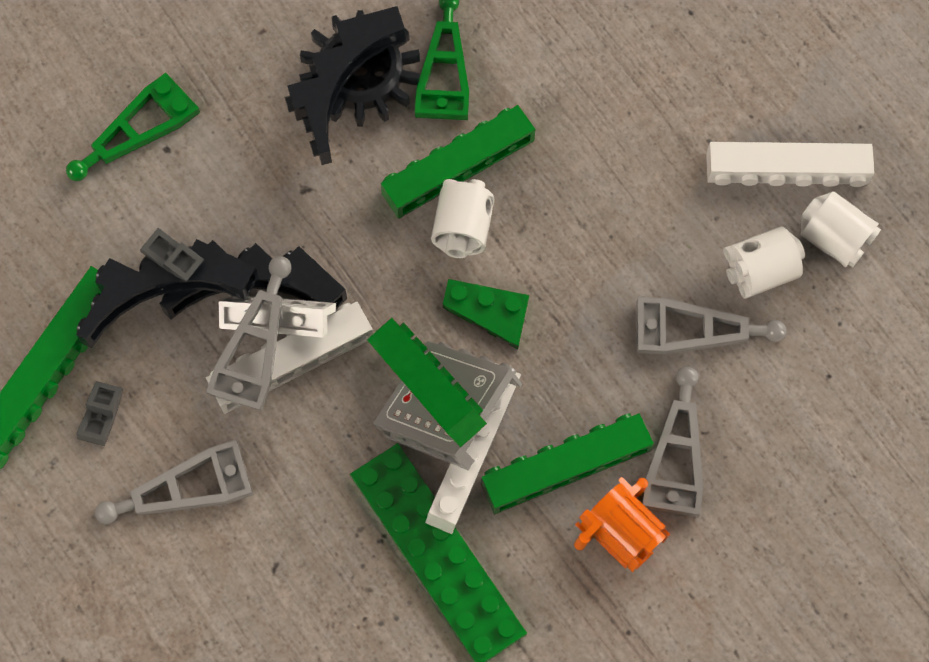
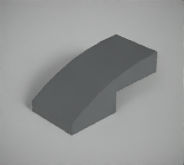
M159 228L156 229L140 249V252L185 282L189 280L204 261L202 257L182 242L179 244Z
M95 381L85 404L86 413L76 433L78 440L105 446L119 408L123 388Z

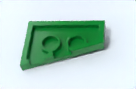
M448 279L443 308L463 320L487 330V333L505 340L510 343V346L518 350L529 295Z

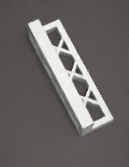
M230 296L220 300L219 328L236 330L255 297L248 296L246 300ZM282 299L278 334L312 337L327 336V316L336 312V303ZM263 303L251 326L268 331L272 304Z

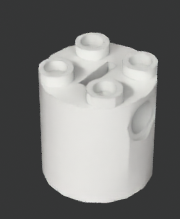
M446 179L443 182L431 240L436 247L448 256L465 258L467 255H477L485 250L495 199L494 195L485 188L484 182L476 179L470 180L469 183L457 182L452 179Z
M834 191L814 198L803 212L801 218V236L824 253L835 258L845 268L848 265L852 268L855 266L864 253L861 250L862 246L865 243L870 246L881 229L877 227L879 225L878 222L866 216L857 207Z
M783 226L724 247L723 249L725 258L730 266L726 270L727 277L732 285L737 283L740 294L744 299L801 278L803 274L801 260L805 258L803 245L798 238Z

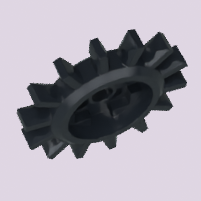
M357 10L356 17L364 15L363 10ZM337 15L332 16V27L335 33H337L335 22L341 21ZM406 28V42L385 49L366 61L361 66L368 70L364 76L352 74L342 87L334 103L331 114L332 121L337 122L346 107L355 109L354 118L357 127H363L365 109L375 107L378 115L385 122L389 120L388 107L385 102L390 98H393L405 107L410 104L409 95L399 89L400 83L418 85L420 73L403 70L402 66L420 62V52L417 49L400 53L399 47L410 40L409 31ZM315 29L311 32L312 41L321 47L320 51L336 47L333 36L327 38ZM301 50V63L313 64L312 53L314 52ZM378 71L384 73L382 76L375 75V73ZM310 72L299 74L300 82L312 79ZM359 88L365 89L364 91H356Z

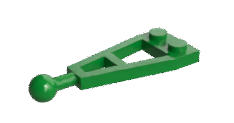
M439 0V6L443 10V21H437L420 81L417 85L415 118L468 120L469 86L458 22H453V12L458 8L459 0ZM442 34H452L454 52L437 51ZM434 63L457 65L460 91L426 90Z
M164 73L146 86L91 144L94 152L83 160H73L66 166L68 178L73 181L83 180L87 176L88 169L98 161L102 160L105 164H108L181 128L200 113V109L167 73ZM152 98L168 115L170 120L139 135L128 122ZM120 130L130 139L108 151L104 148Z

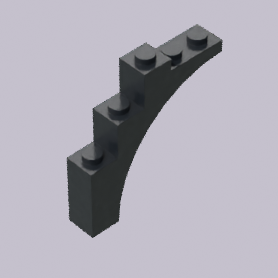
M398 6L335 22L337 33L333 34V39L336 47L312 53L313 64L309 65L312 79L287 85L289 96L285 97L288 112H294L297 121L303 120L306 133L312 132L314 140L309 141L314 157L319 156L321 165L332 163L328 142L329 122L334 103L342 87L352 74L370 58L385 49L406 42L405 27Z
M198 239L189 248L202 257L204 261L187 282L171 274L147 256L142 259L139 272L109 258L107 263L102 265L96 274L95 282L101 294L98 293L94 297L91 304L92 309L87 317H83L80 320L76 335L83 345L92 348L103 332L121 315L133 307L159 295L181 290H209L227 293L246 300L259 278L255 266Z
M212 240L209 245L225 252L215 241ZM255 243L251 248H245L239 254L238 259L255 266L259 278L252 289L266 290L271 278L269 263L273 258ZM300 246L294 251H288L283 256L290 261L291 272L286 278L282 279L278 292L292 295L304 301L336 303V309L347 300L346 289ZM181 290L164 294L159 304L163 312L172 320L187 307L222 292Z

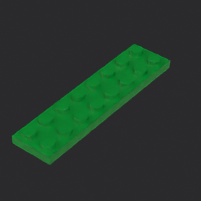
M398 443L350 473V477L474 662H488L527 635L526 630L457 529L455 528L453 533L450 534L425 523L435 497Z

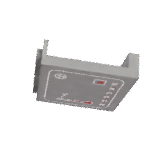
M427 341L425 343L427 350L424 354L426 355L430 351L441 363L437 368L440 370L444 366L455 378L451 384L454 385L458 382L469 394L465 399L468 401L472 397L484 410L479 414L484 421H486L508 384L521 387L523 384L515 375L516 370L506 363L498 365L485 356L478 358L464 349L454 350L443 342L436 344ZM401 380L373 424L390 440L469 470L474 460L466 451L477 433L460 448Z

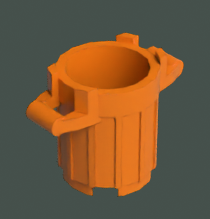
M621 477L618 480L620 483L609 491L591 511L586 509L579 517L582 522H577L575 526L582 533L574 542V547L579 551L584 550L586 545L595 538L625 569L628 568L633 573L635 569H638L654 553L652 551L661 542L664 543L670 533L665 529L666 526L637 498L647 488V479L639 478L636 484L631 486Z

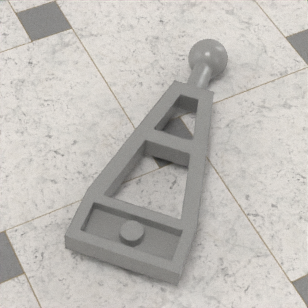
M277 256L270 261L269 272L271 278L266 292L258 291L217 361L206 391L207 394L262 411L272 381L282 297L278 296L277 293L282 279L286 278L291 272V263L283 256ZM264 302L272 304L268 331L251 326ZM245 335L267 341L261 379L226 369Z
M638 297L636 301L637 353L671 354L745 343L749 340V335L766 336L772 342H779L785 338L787 333L785 324L779 320H772L766 325L749 324V317L671 299ZM666 310L702 318L703 338L666 343ZM713 321L738 326L739 333L713 336Z
M690 366L682 367L677 372L676 380L681 386L679 401L673 400L646 476L648 486L643 492L642 503L649 510L698 518L701 511L703 478L696 403H690L692 387L697 384L699 375ZM677 413L688 415L689 438L670 435ZM666 446L690 450L693 485L655 479Z
M237 440L208 448L130 491L131 499L116 504L110 501L101 502L95 509V517L102 524H111L117 519L118 515L135 510L138 515L223 505L254 495ZM212 460L222 494L182 499L177 478ZM168 484L172 498L171 501L144 504V496Z

